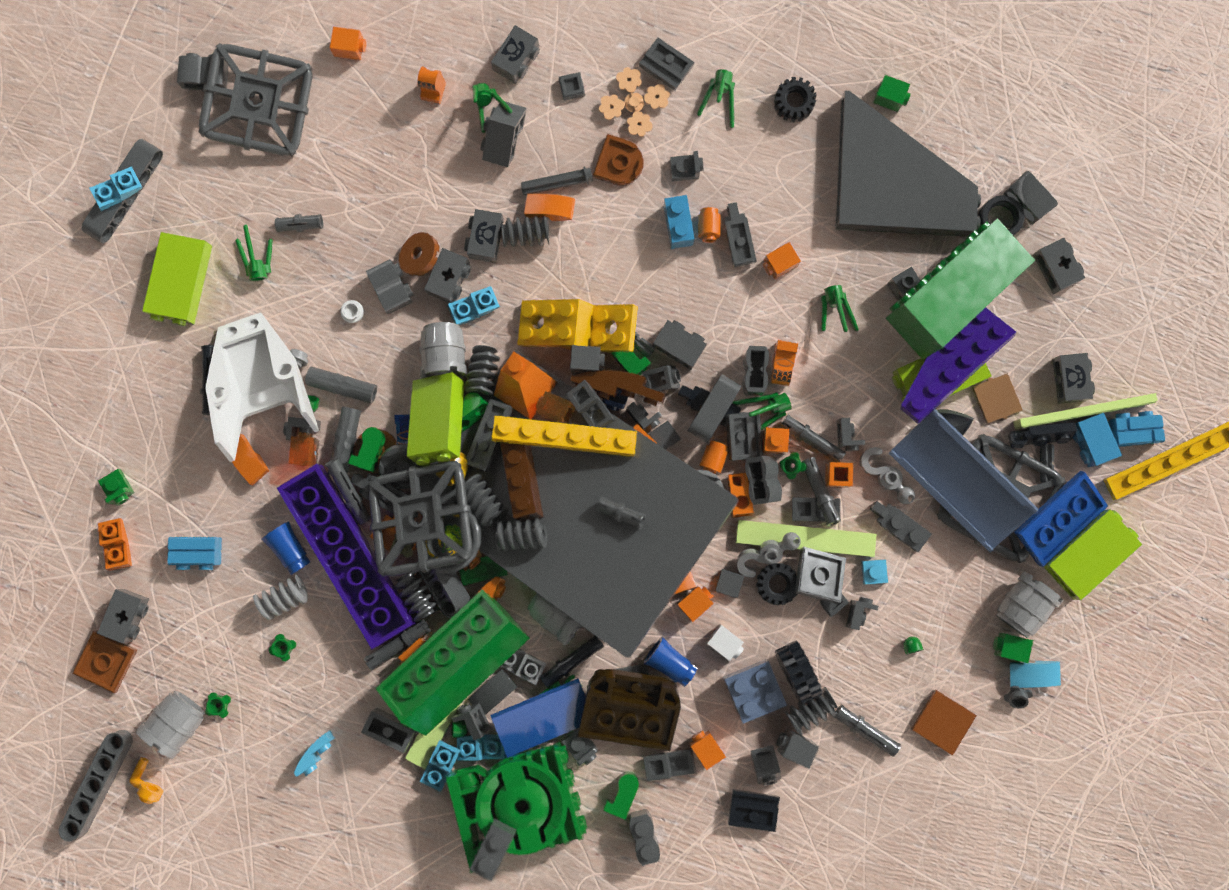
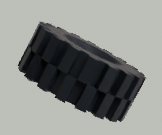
M797 640L775 650L776 657L787 682L801 705L823 695L814 669Z

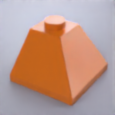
M513 351L500 370L494 396L532 420L557 381Z

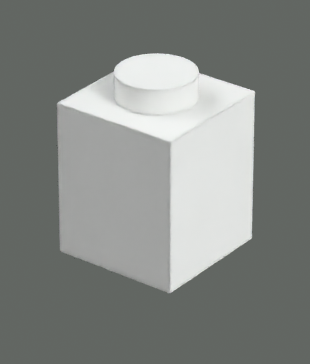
M721 624L718 625L706 641L708 645L729 661L732 658L737 659L744 649L741 647L744 642Z

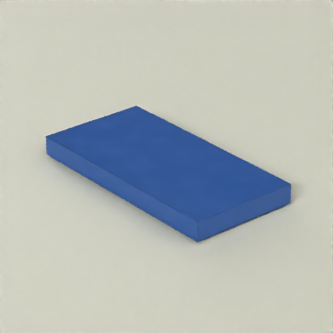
M1079 471L1038 509V512L1030 516L1017 528L1014 533L1037 565L1044 567L1102 513L1108 505L1087 474Z
M579 679L490 715L507 758L579 728L586 697Z

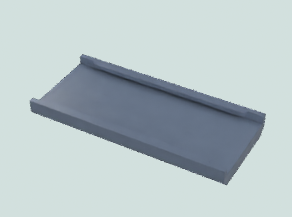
M936 409L915 426L889 452L989 552H992L999 543L1031 515L1038 512V508Z

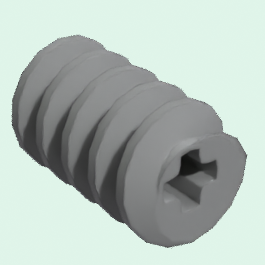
M295 575V583L290 578L287 579V587L280 582L278 584V591L273 586L270 587V595L263 590L261 592L262 599L256 594L253 596L257 609L267 620L273 619L274 614L279 616L282 614V611L288 612L291 606L294 608L298 607L299 602L303 604L307 602V590L304 582L298 575Z

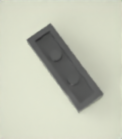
M490 399L466 458L467 465L488 473L500 443L492 441L495 416L510 417L513 411L511 406Z

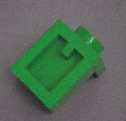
M116 469L98 480L107 496L104 499L106 504L121 505L129 500L128 496L135 493L121 469Z

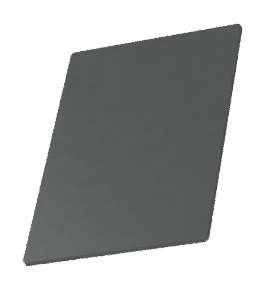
M514 351L557 381L532 420L589 426L583 415L576 410L567 396V393L573 388L520 352ZM500 370L497 373L496 378L492 380V382L495 383V386L492 388H487L493 391V395L481 396L488 403L490 399H492L494 401L505 404L504 402H502L494 396ZM513 409L510 416L512 418L528 419L515 409ZM558 410H562L560 416H557ZM613 414L611 415L615 421L606 427L637 431ZM482 418L461 433L460 452L465 454L466 458ZM638 431L634 457L531 446L543 511V518H539L541 525L546 526L547 546L542 548L539 545L536 549H532L530 546L526 550L520 547L519 550L515 551L512 548L510 551L502 549L501 552H498L495 544V532L498 523L490 527H483L480 520H477L481 528L479 551L624 657H631L735 508L738 499ZM500 442L488 473L469 466L464 480L466 482L472 476L480 474L482 478L479 482L486 481L487 483L483 490L491 488L492 493L490 496L497 495L498 497L494 504L502 502L503 507L500 511L508 510L506 517L500 521L504 528H506L508 521H511L513 527H516L517 520L513 518ZM436 473L422 477L419 482L421 493L434 489L440 480ZM455 484L453 486H446L440 495L441 504H458ZM605 497L618 504L624 503L628 505V508L646 514V520H639L644 522L643 527L639 529L624 521H615V518L610 515L598 512L597 505H603L598 503L599 500ZM530 520L532 526L535 520Z

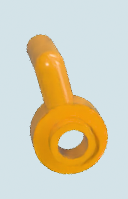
M140 757L129 779V783L138 789L137 795L142 802L152 804L160 800L164 791L161 787L140 779L149 762L147 758Z

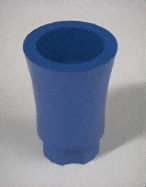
M289 521L280 525L261 539L280 560L284 568L288 569L291 575L311 563L308 557L305 556L307 553L298 541Z
M664 637L658 639L643 662L684 687L692 680L697 671V668L691 664V661L674 649Z

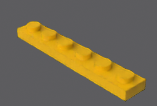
M495 416L492 441L634 457L637 431Z
M1225 422L1103 479L1112 499L1118 500L1229 448V422Z

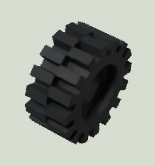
M792 77L791 81L786 79L783 84L779 85L774 103L775 110H778L780 117L784 116V120L787 121L790 118L791 122H795L796 119L800 122L804 117L806 119L812 112L817 95L816 92L814 93V86H809L810 82L808 80L804 83L802 82L803 78L800 77L799 80H796V77ZM792 92H797L802 95L804 103L799 107H792L787 102V96Z
M783 563L767 565L757 576L756 587L758 588L759 595H761L764 601L773 605H785L793 601V598L797 596V593H795L796 571ZM775 575H781L786 579V589L781 593H774L769 587V581Z

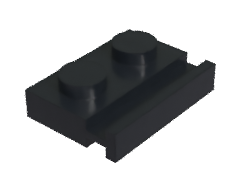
M732 789L728 825L776 832L780 797Z

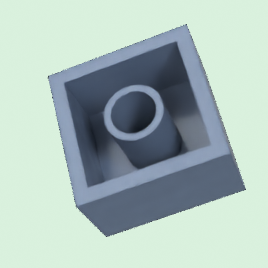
M766 659L723 676L743 724L787 706L770 663Z

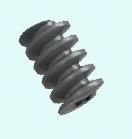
M543 216L542 223H539L537 217H534L533 223H530L528 217H525L523 224H521L519 217H516L514 224H512L510 218H507L506 223L502 224L503 246L507 247L509 240L513 247L517 245L518 240L521 246H525L527 240L531 246H534L536 239L540 246H543L545 239L549 244V223L546 216Z
M476 345L472 348L473 355L470 357L472 363L469 364L470 371L467 373L468 380L465 382L466 392H475L480 396L493 395V391L487 388L495 386V383L489 380L496 378V374L491 371L498 370V366L493 364V362L500 361V357L494 355V353L498 352L495 348L485 345Z
M476 474L465 482L467 505L470 506L471 512L475 513V517L477 520H480L483 527H490L503 520L508 510L500 511L503 503L498 502L494 504L498 499L497 495L490 496L492 493L491 488L483 490L487 483L486 481L479 482L482 477L480 474Z
M535 518L533 526L529 519H526L525 526H522L521 521L517 520L516 527H513L511 521H508L506 528H504L502 522H498L495 532L497 551L501 552L502 549L510 551L511 548L515 551L519 550L520 547L526 550L530 546L532 549H536L539 545L542 548H546V526L541 525L539 518Z
M412 572L397 579L398 583L394 589H403L399 597H407L403 604L404 606L412 605L408 613H417L413 621L419 622L438 610L433 609L437 604L436 601H428L432 594H424V591L428 588L427 585H419L423 578H415L414 576L417 572Z
M826 687L822 688L823 696L815 698V701L810 700L806 702L807 705H801L798 702L799 710L794 706H790V714L786 712L798 734L803 735V726L810 731V722L819 726V717L826 722V713L833 717L836 716L834 709H838L837 704Z

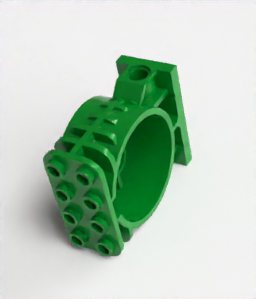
M557 742L554 745L542 746L536 750L531 749L525 753L502 759L489 770L477 764L463 769H454L448 774L446 781L469 870L484 839H478L479 836L475 822H478L481 832L486 837L494 821L491 813V800L494 791L500 784L497 776L499 772L502 773L505 785L500 789L496 797L495 814L498 821L516 829L515 834H518L519 838L515 839L513 837L506 853L528 855L539 852L544 848H555L558 844L564 843L565 845L576 839L578 841L584 839V834H587V823L585 816L579 814L581 801L578 791H573L575 778L572 768H567L566 763H568L569 756L566 745L561 746V743ZM523 766H527L529 775L531 777L538 779L547 787L552 797V816L549 823L544 828L545 834L542 836L540 834L539 828L543 825L549 812V798L545 789L538 782L526 778ZM479 775H481L485 779L480 780ZM478 791L475 810H473L468 793ZM524 800L528 803L529 808L525 811H520L516 807V802Z

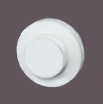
M349 300L342 305L340 313L346 322L356 323L362 319L364 309L359 302Z

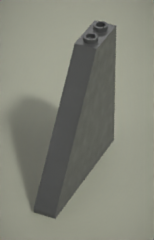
M845 90L841 98L836 229L968 237L973 231L980 227V216H977V208L981 204V194H978V186L851 91Z

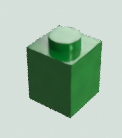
M884 75L873 103L898 112L901 106L906 107L911 96V93L908 92L910 84Z
M999 632V635L995 637L993 642L994 655L1029 663L1034 640Z

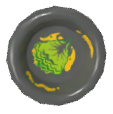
M455 503L441 504L442 509L458 506ZM471 512L469 513L472 538L471 558L459 564L433 568L432 570L440 573H455L467 567L476 557L481 545V528L477 518ZM459 514L443 517L444 533L463 547ZM440 539L426 542L429 560L458 554Z

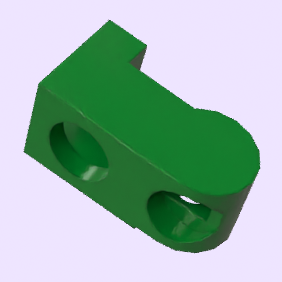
M611 352L613 358L625 372L641 375L643 374L642 372L651 367V362L645 356L640 360L634 352Z
M471 392L463 399L461 433L484 416L488 402L478 393Z
M370 427L364 430L362 434L363 443L358 457L351 455L348 464L374 473L385 444V435L379 429Z
M630 771L620 775L618 780L619 788L614 800L607 799L603 807V811L626 820L639 787L638 777Z

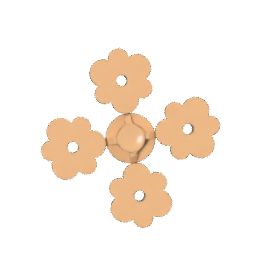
M626 67L623 72H619L616 75V80L619 82V88L621 90L626 89L630 94L626 96L624 102L618 100L617 95H611V97L603 96L599 111L604 113L605 119L612 120L614 116L620 117L621 111L626 107L629 112L633 113L632 117L627 120L629 125L628 132L631 135L638 134V136L643 137L646 132H650L653 128L650 116L648 114L643 115L640 112L644 106V101L647 104H651L652 109H657L658 107L666 108L670 93L665 91V87L662 84H657L655 87L650 86L644 98L639 93H633L636 91V86L638 87L642 83L640 79L641 73L638 69L631 70L629 67Z

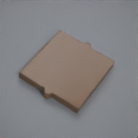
M1008 373L994 379L990 377L986 382L972 386L986 424L1001 418L1005 420L1009 415L1023 410Z

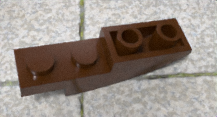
M611 370L591 371L574 375L570 379L575 384V387L586 380L592 389L597 392V395L606 400H609L610 397L616 398L619 390H621V395L634 399L636 395L644 398V403L656 407L657 403L663 405L666 397L662 392L645 387L646 377L628 372Z

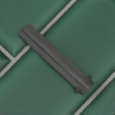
M583 166L581 170L522 182L521 189L523 195L534 194L585 182L589 184L590 181H593L591 169Z

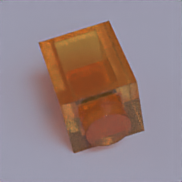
M545 391L544 395L537 401L536 413L541 418L550 422L568 424L575 407L571 401Z
M299 433V436H291L288 464L309 467L317 464L319 439L313 438L311 433Z

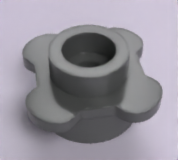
M1012 686L1010 687V692L1004 695V700L1009 702L1013 708L1021 709L1029 704L1028 698H1031L1033 693L1031 690Z

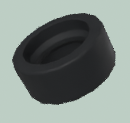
M1006 195L995 196L988 200L978 214L980 216V226L986 221L989 223L988 213L993 207L1003 206L1010 210L1014 219L1013 225L1008 230L1013 236L1018 233L1025 219L1024 209L1021 204L1013 197Z

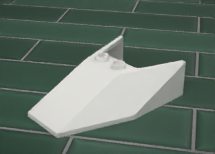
M260 312L218 327L205 388L214 441L230 462L235 461L242 422L246 417L286 403H293L313 431L318 432L319 429L296 359L263 314Z

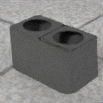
M1025 171L1003 193L1006 196L1013 197L1021 204L1024 209L1025 218L1032 225L1058 205L1057 200L1029 171Z

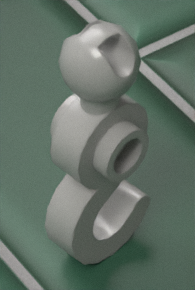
M874 447L864 451L860 457L862 470L869 475H878L880 486L887 490L894 489L897 492L899 502L902 504L912 503L915 499V492L911 487L901 484L903 477L899 469L891 466L873 468L869 465V457L882 454V449ZM908 496L912 498L911 502L908 501Z
M789 532L783 536L781 542L775 540L763 542L759 551L756 549L743 550L737 557V568L743 576L753 578L756 576L754 568L744 564L747 560L754 559L768 565L777 564L783 557V551L786 549L796 550L800 546L801 539L796 533Z

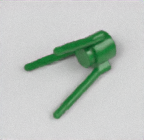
M725 69L716 71L715 78L710 80L709 88L700 105L697 116H701L714 88L718 92L717 103L721 102L723 93H727L729 90L730 128H734L735 83L732 82V72Z
M485 83L472 86L473 102L477 103L481 132L485 133L483 107L488 106L493 97L508 113H512V109L497 94L496 89H490Z
M243 225L250 259L249 263L240 240L236 239L235 242L246 270V276H249V281L267 279V273H272L270 264L273 240H268L266 262L263 264V260H255L248 226Z
M842 285L825 288V296H821V330H826L827 304H829L830 307H837L844 332H847L848 328L842 305L846 309L854 330L858 331V325L847 301L846 292H843Z
M776 392L771 395L732 402L735 405L770 400L768 401V406L749 413L750 417L769 410L773 414L777 413L761 425V430L779 418L786 416V411L792 409L791 402L786 393L778 395Z

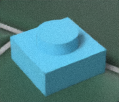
M886 560L861 561L863 584L888 583Z

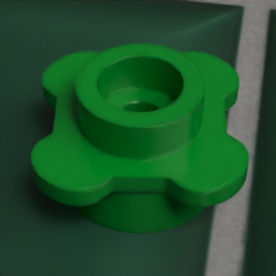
M791 452L790 456L780 461V467L787 474L788 479H795L799 472L806 470V464L801 462L797 452Z
M278 634L275 636L272 646L269 647V653L281 658L282 661H288L292 649L296 648V642L286 639L283 634Z
M215 692L209 694V700L205 709L206 714L209 716L219 715L220 718L227 717L229 714L227 709L228 704L231 703V697L229 695L220 696Z

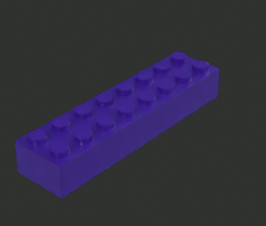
M315 464L277 487L281 497L371 649L379 647L416 624L413 621L412 614L408 613L409 609L407 606H404L403 599L399 597L398 591L394 589L395 586L390 577H383L378 573L374 550L349 508H346L345 501L323 465Z

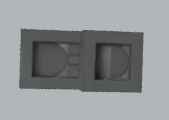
M586 380L567 393L572 404L583 415L589 426L606 428L615 421L605 404Z
M793 498L792 521L826 522L821 509L817 508L816 498ZM834 498L835 501L833 503L841 519V499Z
M502 669L467 700L472 705L480 703L486 715L515 690L517 685Z
M692 748L643 757L647 781L696 773Z

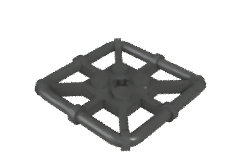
M217 44L211 57L207 83L203 85V92L205 93L199 118L198 132L200 135L213 141L241 146L244 150L248 151L254 149L277 155H295L300 145L305 115H308L309 112L307 105L312 84L313 68L311 65L297 59L271 54L268 50L264 49L258 51L232 44ZM228 53L260 60L257 75L241 72ZM221 57L224 58L236 76L233 90L216 86ZM267 62L297 69L280 80L264 77ZM303 76L298 104L280 101L282 88ZM255 94H258L259 98L262 100V102L258 103L257 105L253 104V101L249 100L250 97H254ZM213 96L230 97L229 111L208 123ZM278 109L296 113L291 143L276 123ZM233 118L248 121L245 138L213 131ZM255 123L271 126L284 146L252 140Z
M981 434L972 443L978 451L981 449L982 455L993 465L994 462L989 445L1016 459L1009 475L1001 473L1027 498H1029L1031 492L1054 486L1048 498L1049 500L1066 483L1065 477H1062L1054 469L1029 457V453L1011 448L994 437ZM1025 464L1042 474H1046L1050 478L1052 477L1053 480L1029 487L1017 481L1016 477L1022 465ZM940 504L939 513L937 514L938 520L941 519L946 526L974 540L976 545L981 546L982 544L958 521L950 517L952 515ZM1014 531L1008 536L1013 551L1000 544L993 549L994 552L1018 563L1025 562L1026 558L1030 555L1025 547L1021 549L1018 537Z
M458 461L440 462L422 467L415 465L409 467L408 470L389 473L371 479L369 482L372 521L370 531L373 532L375 560L378 573L381 576H397L418 571L425 573L430 572V569L459 564L471 558L472 538L469 522L471 510L470 506L467 505L462 465ZM445 471L432 491L420 492V476ZM454 476L458 506L442 509L440 495ZM410 479L411 495L398 498L387 490L383 484ZM378 492L393 503L394 520L381 522ZM419 512L423 515V520L420 524L414 521V518L418 517ZM459 514L463 547L444 533L443 517ZM396 527L397 542L385 558L382 531ZM440 539L458 554L429 560L426 542ZM417 543L419 562L392 567L406 545Z

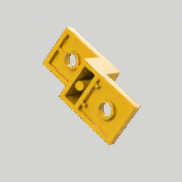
M580 299L522 300L517 345L521 347H562L571 351L572 345L600 347L601 352H633L638 306L634 304L592 305ZM541 318H543L544 324L539 329L538 322ZM613 323H616L617 329L611 334L610 327Z

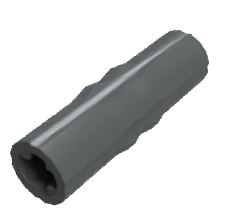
M312 366L308 369L305 378V384L371 404L376 398L378 386Z
M342 407L330 460L339 458L348 475L350 466L348 462L353 454L361 410Z

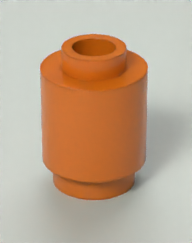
M702 208L698 215V238L702 239L705 243H713L716 239L720 238L721 216L717 208Z
M710 440L709 445H706L699 466L703 470L710 471L715 475L716 473H721L728 455L726 451L728 446Z

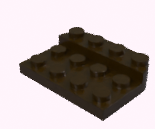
M616 669L596 670L587 684V693L579 724L578 737L670 751L681 710L680 696L676 683L663 677Z

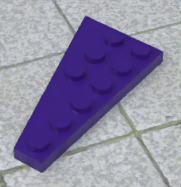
M985 307L943 348L926 358L900 409L919 424L1013 339L1016 331Z

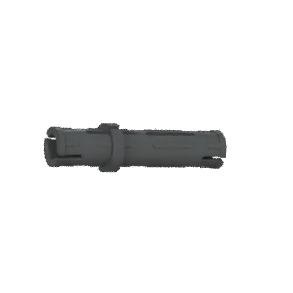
M789 414L781 423L780 427L789 429V432L795 435L798 441H804L834 462H840V459L842 460L846 454L845 451L812 431L809 425H803Z
M811 457L810 461L809 458L805 459L802 463L806 464L805 473L817 499V508L821 509L827 526H831V523L835 525L841 519L833 503L835 501L834 497L829 494L815 457Z
M340 459L330 460L325 466L346 502L344 504L346 508H350L358 525L366 523L371 519V516H369L362 503V496L357 494L350 478L339 461Z
M424 619L410 629L401 632V635L372 654L364 657L367 666L374 670L406 647H410L419 638L430 633L431 629L428 628L427 622Z
M844 705L838 707L834 718L850 727V731L859 733L892 757L899 752L901 748L900 743H897L882 731L866 722L863 716H857L845 708Z

